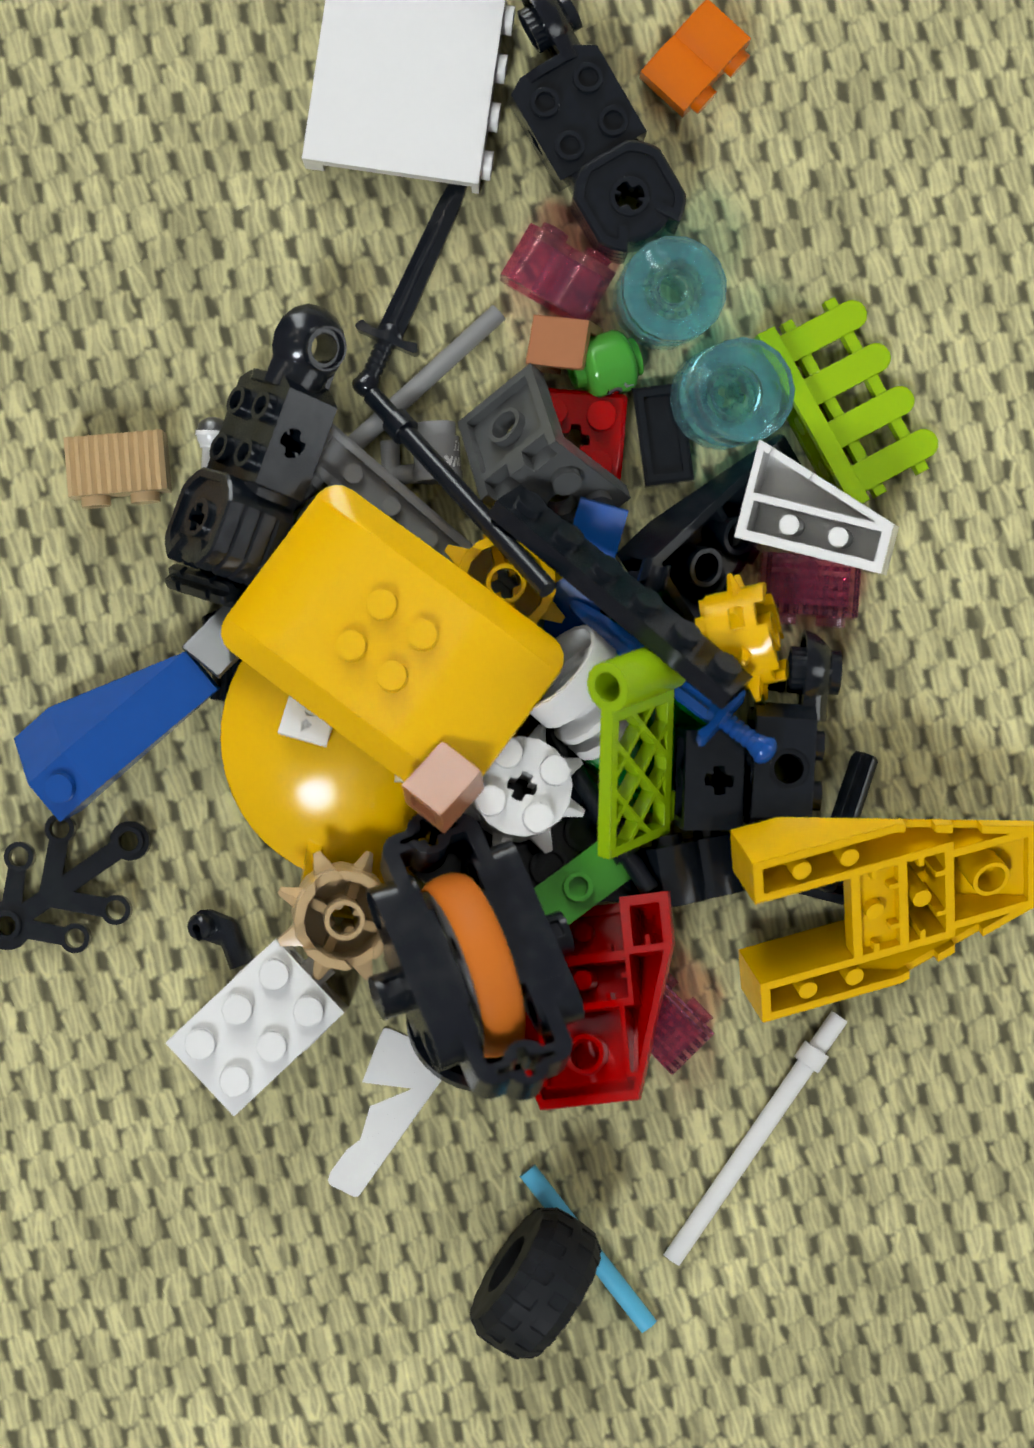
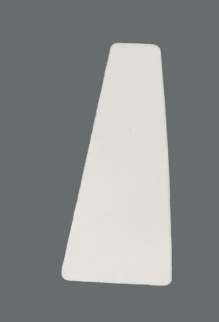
M390 1028L382 1030L362 1082L409 1088L410 1090L369 1107L360 1140L344 1152L331 1170L328 1178L329 1184L353 1197H358L441 1082V1079L432 1074L419 1060L412 1048L409 1037Z

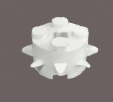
M539 724L529 737L517 736L510 740L484 775V790L464 813L473 816L480 822L479 824L483 830L493 835V846L509 840L520 843L530 839L541 851L547 854L553 851L551 828L562 817H583L585 809L571 799L573 786L571 776L583 765L581 758H563L555 748L546 743V727ZM518 778L528 783L526 788L531 789L532 792L531 795L526 794L521 801L512 798L511 795L514 790L507 788L508 783H515Z

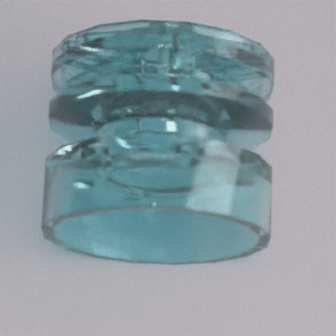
M740 337L720 342L699 351L685 361L673 379L670 403L674 420L686 437L701 447L722 451L756 442L759 439H766L781 428L792 410L795 386L791 369L777 350L764 341ZM723 388L726 389L725 397L731 400V404L725 407L723 406L724 397L718 394V390Z

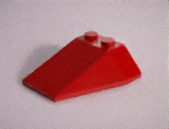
M669 891L619 897V903L594 906L569 925L574 939L575 951L564 958L582 998L585 1018L567 1025L573 1043L572 1052L565 1069L560 1074L545 1079L543 1088L535 1096L540 1110L641 1100L675 945ZM525 1010L526 1033L524 1039L536 1041L542 1046L546 1045L542 1035L537 1034ZM523 1069L527 1077L532 1076L533 1069Z

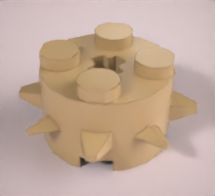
M321 851L313 853L314 871L305 876L299 887H280L277 894L292 906L291 914L293 924L277 938L280 947L303 946L307 955L314 960L313 978L320 981L331 968L346 971L351 970V967L365 980H368V977L373 975L372 959H377L384 952V945L371 916L366 898L367 889L382 884L378 877L372 873L373 853L366 851L355 864L343 861L331 863ZM343 906H349L352 915H355L352 920L343 919L340 925H336L332 912L335 909L341 910Z

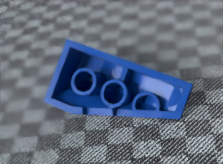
M185 651L48 707L14 738L28 785L59 822L81 812L214 695L220 687L202 665Z

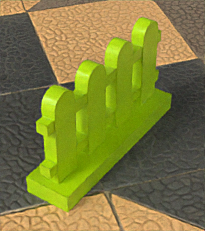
M834 296L821 304L825 313L798 327L790 319L779 326L783 334L781 336L775 326L758 334L746 347L816 474L864 504L870 500L866 493L867 491L870 492L873 499L884 494L887 490L883 482L909 468L912 469L915 476L928 470L929 467L925 460L936 453L938 439L928 429H919L910 434L901 417L909 413L914 407L915 399L913 393L904 386H895L886 391L878 374L883 372L890 364L891 355L888 348L880 343H872L863 348L854 332L866 322V308L856 300H848L839 305ZM841 340L849 356L820 370L812 354ZM796 362L799 363L802 371L804 372L806 376L805 379L802 377L799 369L797 368L795 364ZM864 382L872 399L844 413L835 397ZM819 405H822L830 420L829 422L824 417ZM888 425L896 442L867 456L859 440ZM843 448L847 450L850 458L854 463L853 465L850 464L847 456L843 451Z

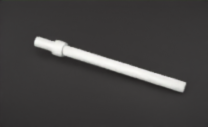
M831 1010L811 1041L805 1040L794 1055L798 1060L663 1255L680 1266L814 1071L819 1073L829 1059V1056L826 1055L827 1051L848 1021Z

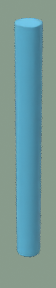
M535 1164L519 1176L544 1208L557 1207L577 1219ZM602 1251L600 1253L601 1260L595 1274L640 1332L647 1331L657 1320Z

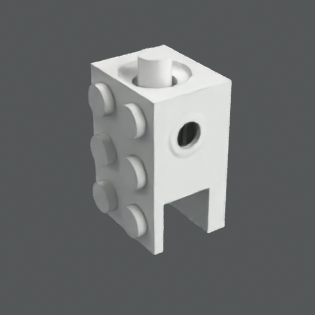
M277 938L235 975V978L165 1042L233 1116L242 1110L303 1051H306L349 1008L326 983L335 973L334 969L331 968L320 981L314 979V960L310 957L304 960L292 946L280 947Z

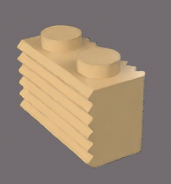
M162 429L64 437L68 497L74 501L81 500L82 508L110 507L111 498L130 496L131 504H153L161 502L160 494L172 493L168 437Z

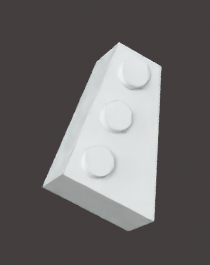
M759 439L734 537L887 575L899 526Z

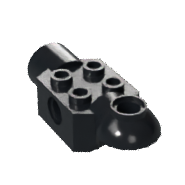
M806 629L802 633L800 647L791 646L788 655L789 677L787 679V692L797 694V704L765 702V704L749 707L747 725L754 729L757 734L773 737L777 742V750L773 758L768 762L758 764L754 762L752 757L750 766L744 767V787L749 789L751 804L748 816L743 817V826L776 817H812V811H820L822 782L814 781L815 762L823 761L825 731H817L818 722H826L828 695L839 694L842 680L841 650H831L822 638ZM780 756L787 757L793 765L792 776L785 783L777 779L774 773L775 762Z

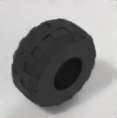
M557 1207L533 1210L508 1237V1240L499 1250L482 1279L470 1309V1320L476 1330L475 1333L488 1344L513 1359H533L541 1355L557 1339L561 1331L565 1329L583 1301L589 1286L592 1284L601 1260L600 1253L602 1252L596 1238V1233L581 1221Z

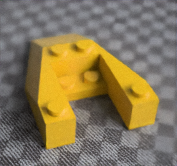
M776 817L730 830L733 872L755 905L843 880L845 920L738 949L741 989L762 1023L901 984L910 979L911 969L932 957H935L939 962L955 953V944L979 931L982 936H985L1034 908V821Z

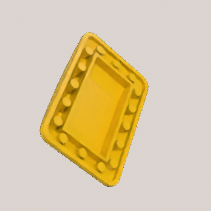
M343 485L326 487L316 495L232 607L221 626L223 643L233 654L403 781H406L442 742L448 744L480 769L482 777H484L533 711L535 705L539 703L559 676L564 666L562 647L554 637L373 504Z

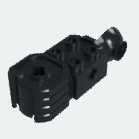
M521 0L524 8L517 11L526 35L537 52L542 53L548 50L552 58L538 65L519 79L511 94L510 108L558 191L560 192L567 187L572 194L571 213L596 256L612 263L624 264L627 252L635 253L648 248L661 237L665 229H667V232L675 235L684 212L686 193L662 151L658 147L644 142L647 131L597 45H581L574 32L583 26L572 1ZM629 195L637 200L636 207L639 208L632 210L628 204L620 207L616 201L620 200V196Z
M308 303L296 306L286 313L274 331L272 342L273 356L268 370L251 369L239 378L237 386L231 391L227 400V413L221 430L210 446V460L207 468L199 469L186 481L175 505L165 533V549L169 559L180 563L184 562L187 566L195 569L200 568L201 571L228 578L239 584L244 583L248 587L292 529L294 524L293 514L298 501L304 502L338 409L329 389L336 371L345 358L347 350L344 331L340 323L324 307ZM316 338L317 348L312 355V343Z

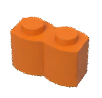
M705 0L640 72L639 79L682 118L691 109L696 114H699L717 94L712 85L724 73L732 78L750 58L745 49L749 46L751 38L710 0Z

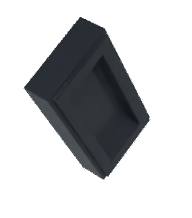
M673 383L633 389L632 395L645 488L694 481L682 384Z

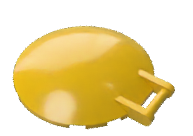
M241 660L225 697L221 717L220 742L225 776L232 796L242 815L251 828L269 847L289 862L302 868L301 882L306 875L314 871L313 853L321 851L331 863L343 861L355 864L366 851L373 853L372 873L378 877L382 884L385 883L380 871L384 843L389 837L406 831L408 822L413 816L418 814L405 803L402 789L403 783L395 782V774L334 728H332L327 748L279 735L277 732L289 695ZM406 867L408 875L414 877L415 875L408 869L409 867ZM343 906L341 910L335 909L332 912L334 917L353 919L355 916L352 915L349 906Z

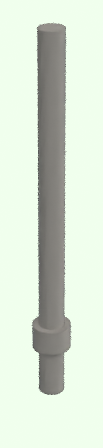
M492 305L389 400L398 409L403 408L407 410L505 321V317ZM374 412L348 437L364 449L384 431L383 421ZM314 474L304 502L298 501L295 511L313 494L319 493L329 486Z

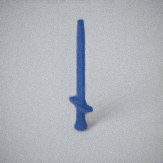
M577 600L570 602L569 610L582 625H588L616 650V654L621 655L644 646L624 628L599 611ZM688 681L674 689V699L707 724L702 729H699L696 741L700 747L705 746L719 730H723L732 739L734 738L736 742L741 743V746L746 747L754 762L763 764L773 758L777 750L776 740L773 737L757 734L749 725H745V722L739 720L737 716H733L735 711L744 702L745 690L721 710Z

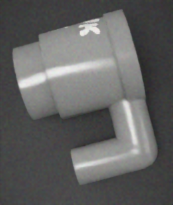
M432 420L418 422L419 433L463 480L460 437L456 435L455 421ZM393 440L380 441L381 466L402 484H439L415 457L414 464L401 465L400 444H396Z

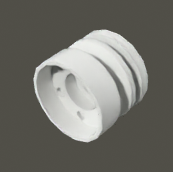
M582 625L569 629L555 639L562 647L564 666L559 676L530 714L546 728H554V735L565 745H568V748L582 760H595L600 757L601 709L592 701L588 693V673L594 665L617 655L616 650L588 625ZM625 719L619 721V741L629 724Z

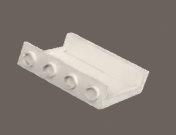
M325 0L302 154L305 169L325 171V166L470 186L472 193L479 194L481 180L490 181L494 151L486 150L488 132L497 133L501 103L493 102L495 83L505 84L508 54H501L500 47L502 35L512 36L515 6L507 5V0Z

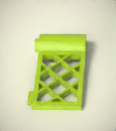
M646 646L594 665L587 678L588 693L592 701L601 709L597 856L609 860L670 833V821L674 820L675 791H671L674 689L683 685L686 680ZM655 708V720L649 730L646 723ZM625 719L629 724L619 741V721ZM640 737L643 743L633 760L630 754ZM654 756V767L649 777H647L645 771ZM624 767L627 774L617 791L618 777ZM639 785L642 790L632 808L629 802ZM653 803L652 822L646 825L643 820ZM623 815L626 821L616 838L617 825Z

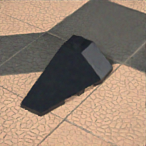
M778 434L766 442L801 464L785 435ZM756 450L651 520L616 553L627 572L639 571L642 559L645 557L653 558V565L659 567L672 566L665 592L659 596L673 611L683 619L689 620L694 624L695 618L701 617L699 601L704 600L706 595L727 591V574L732 573L733 576L741 574L745 565H753L760 553L756 548L758 543L734 537Z

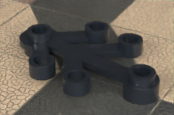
M52 815L45 823V834L49 842L40 890L25 902H23L27 870L34 865L36 852L26 842L10 844L4 852V862L8 867L3 898L0 902V920L4 916H9L15 921L16 927L10 935L0 931V949L13 950L21 947L30 939L62 945L70 953H79L86 950L92 941L91 931L86 925L73 923L63 927L34 920L50 908L103 917L107 923L112 925H119L128 921L132 915L133 908L127 897L113 895L107 898L74 891L121 859L132 861L145 856L151 847L149 830L143 824L136 821L120 823L112 831L110 843L64 874L69 841L74 838L77 825L72 817L65 819L69 825V832L64 838H58L52 831V826L58 819ZM127 831L135 833L138 838L137 847L131 851L124 849L121 845V837ZM18 847L24 848L28 853V861L23 866L16 865L12 860V853ZM114 900L122 902L125 906V914L121 919H114L108 913V906ZM76 928L83 932L84 943L80 947H74L69 944L67 936L71 929Z

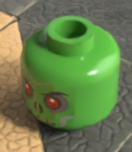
M609 330L597 336H590L585 368L582 371L567 369L570 382L575 389L582 388L583 391H588L593 396L599 398L612 394H623L633 390L637 384L638 376L643 374L644 364L641 351L634 338H626L618 330Z

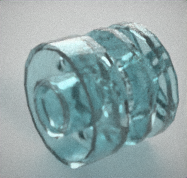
M665 236L648 242L621 269L614 285L613 308L619 325L636 342L650 349L673 350L691 343L718 320L726 302L727 279L720 261L706 245L689 237ZM661 285H667L676 292L677 303H672L664 298L661 292Z

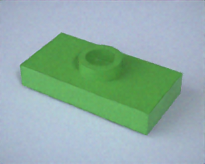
M596 841L534 887L545 914L547 915L559 910L570 925L631 878L622 864L616 865L613 859L609 860L597 856L598 841Z

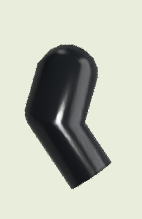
M212 909L200 910L190 917L187 924L190 936L198 941L205 940L222 946L230 970L248 964L252 960L241 926L235 918Z

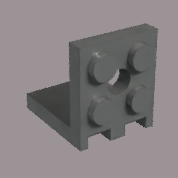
M531 363L457 422L479 498L490 508H492L497 499L521 484L527 490L538 494L545 504L563 520L573 524L580 497L615 507H620L631 498L626 484L564 437L543 372ZM557 494L570 495L563 501H550Z

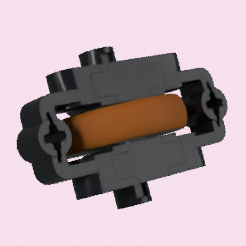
M463 813L445 834L420 814H416L408 822L406 831L389 837L384 843L380 871L385 883L366 890L369 910L384 945V962L388 969L368 977L369 990L375 1008L383 1021L406 1013L415 1037L422 1038L435 1069L439 1072L460 1064L470 1089L479 1098L493 1099L506 1094L511 1099L519 1101L529 1100L538 1095L543 1088L545 1079L554 1077L565 1069L573 1047L567 1025L585 1018L582 998L564 958L575 951L574 939L569 924L559 910L547 915L545 914L513 842L509 840L489 847L479 823L470 814ZM458 849L463 850L469 876L462 873L443 874L430 880L420 891L414 877L408 875L406 867L410 866L419 872H434L445 863L448 853ZM525 1010L537 1034L542 1035L546 1045L542 1046L536 1041L524 1039L526 1033ZM504 1055L502 1061L488 1065L485 1059ZM521 1064L524 1070L533 1069L532 1076L527 1077L523 1070L514 1071L515 1065Z

